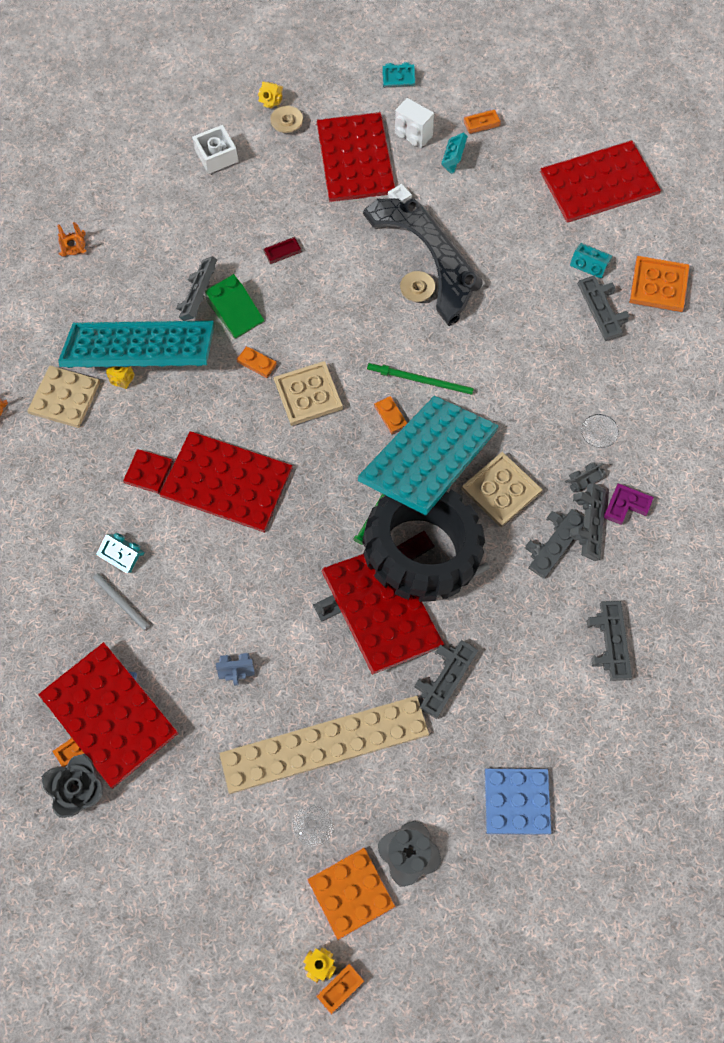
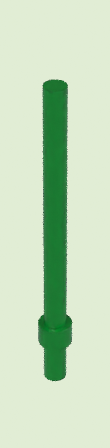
M368 363L367 370L379 372L380 375L387 377L391 375L470 395L473 394L474 390L472 387L393 369L384 364L380 366Z

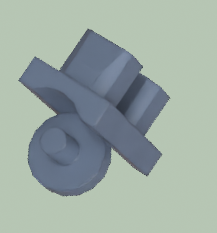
M241 653L238 661H232L231 656L223 655L220 656L219 663H216L218 678L225 679L226 681L233 680L234 686L239 685V679H246V676H255L253 660L250 659L249 653Z

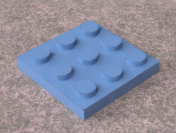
M548 769L484 770L486 834L551 835Z

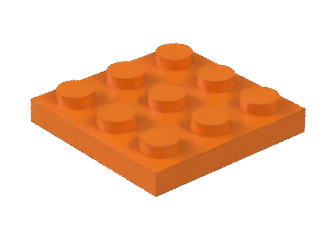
M637 256L629 303L682 312L685 303L689 264Z
M365 848L358 850L307 879L337 940L395 908Z

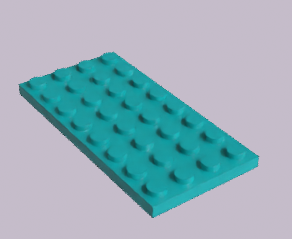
M214 321L72 323L58 360L59 367L108 368L111 366L182 367L185 365H207L214 331Z
M433 396L358 475V482L427 515L493 437L499 425L442 398Z

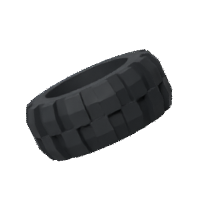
M450 489L449 493L445 492L429 513L424 515L384 495L379 499L378 505L372 508L367 519L363 537V545L365 546L364 557L369 569H375L374 577L385 588L389 585L395 588V595L407 600L411 595L419 597V602L436 601L439 595L443 599H447L459 593L461 587L468 585L476 574L484 555V528L482 524H477L479 517L471 504L465 506L462 503L463 497ZM408 521L432 523L441 528L450 537L455 547L456 556L441 564L429 565L415 562L398 550L392 540L391 530L399 524Z

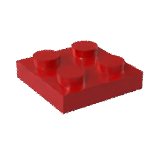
M137 449L123 482L124 484L159 494L173 461L170 458Z

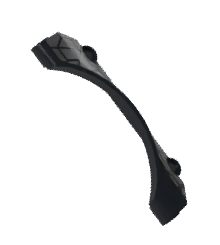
M398 198L376 199L364 209V217L373 228L383 226L403 228L417 235L426 244L433 256L438 273L439 287L436 310L448 326H451L453 322L457 323L460 319L459 314L464 311L472 292L478 291L482 287L481 277L420 202L415 199H409L405 203Z

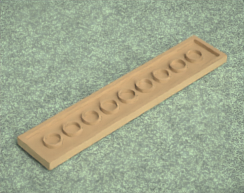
M413 696L220 752L219 755L229 794L429 736L422 710L419 708L418 697Z

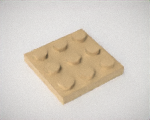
M325 361L273 377L291 426L343 409Z
M49 365L27 411L31 415L79 428L99 387L100 381L96 378Z
M503 452L475 474L461 488L501 528L542 493V489Z

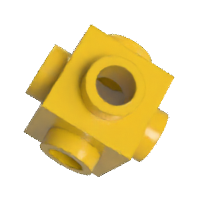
M262 81V86L258 91V102L263 103L264 107L271 109L273 106H279L283 98L281 94L283 86Z
M111 366L106 369L109 382L116 387L127 389L135 375L131 366Z
M323 947L320 951L316 948L314 952L310 950L303 961L306 964L304 969L308 971L306 976L318 983L319 979L325 981L328 978L330 980L337 968L334 966L335 960L332 959L333 953ZM317 960H321L323 962L322 969H317L315 967V962Z

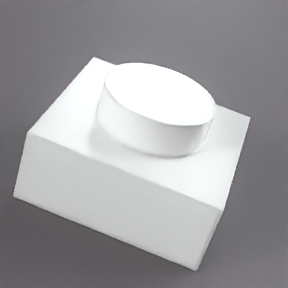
M400 184L388 192V197L398 198L405 203L412 199V194Z

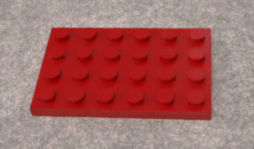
M381 112L316 120L329 202L388 195V192L395 188Z
M632 140L540 169V173L567 223L646 199L661 192Z
M189 431L159 495L162 498L265 533L293 466Z
M364 554L322 568L321 572L372 675L437 650L440 645H444L423 603L419 602V597L410 595L407 600L395 595L396 589L389 585L385 588L374 577L375 569L370 570L367 566Z
M104 642L38 694L83 753L90 758L93 766L112 789L179 734Z

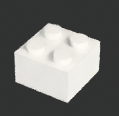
M406 98L395 110V134L400 138L408 140L412 145L422 148L433 136L434 112Z
M223 125L192 137L195 151L208 174L238 162L236 147Z

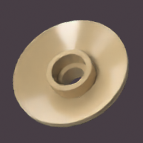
M282 106L273 111L270 121L275 130L290 133L300 128L303 123V115L299 109L293 106Z
M413 271L402 278L400 290L406 299L422 302L433 295L435 282L429 274L422 271Z

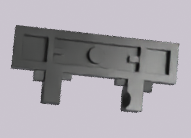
M211 256L202 260L198 271L190 274L188 281L192 283L188 296L186 300L178 303L176 307L177 310L181 311L179 315L181 320L187 321L197 316L198 307L204 299V292L210 284V277L216 269L217 259Z
M595 275L578 280V286L604 340L608 341L622 336V324L627 323L630 316L627 311L618 314L612 311L606 298L615 292L613 282L606 285L599 284Z
M591 483L587 485V492L573 494V502L576 501L578 505H583L585 517L584 528L576 527L570 529V537L574 540H579V544L582 545V556L598 561L601 558L606 489Z
M571 509L567 516L563 514L560 516L551 511L546 520L553 522L555 532L545 545L543 543L541 546L534 544L531 539L526 544L525 549L532 553L531 557L534 559L528 569L543 579L547 577L574 540L570 537V529L576 527L581 529L584 526V516Z
M601 601V613H597V617H588V620H586L587 628L590 626L600 627V632H604L606 647L602 657L597 658L593 656L591 658L592 667L603 666L604 670H609L610 681L631 680L632 673L621 601Z
M463 640L459 642L456 649L451 647L448 650L441 645L438 647L435 655L439 654L445 660L443 663L445 667L435 682L432 681L431 684H424L419 678L414 688L422 692L421 697L424 698L419 707L422 711L435 719L438 718L477 654L478 650Z

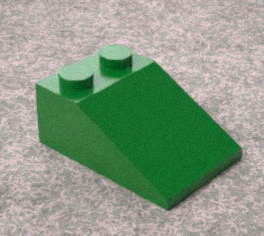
M235 274L205 290L204 293L208 305L234 339L265 322Z

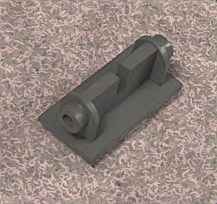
M592 462L586 465V470L582 472L578 470L569 475L570 478L565 483L571 482L570 489L572 492H579L587 487L588 482L586 479H589L590 483H595L604 478L606 473L603 468L600 469L603 463L596 464Z
M333 595L313 604L321 622L341 613Z

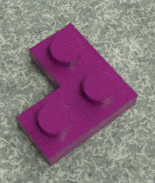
M618 483L604 518L622 525L628 509L646 516L654 497Z

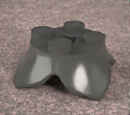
M85 754L74 756L69 760L67 766L51 768L42 775L43 788L53 798L52 809L59 818L77 815L83 809L94 806L103 795V783L96 775V768L93 766V762ZM78 783L79 789L74 792L71 787Z
M418 821L405 823L399 830L386 834L378 843L379 855L383 861L388 863L391 878L400 887L414 884L421 875L433 873L441 864L439 849L431 841L428 829ZM413 847L416 855H411V858H407L406 853L403 852L404 849Z

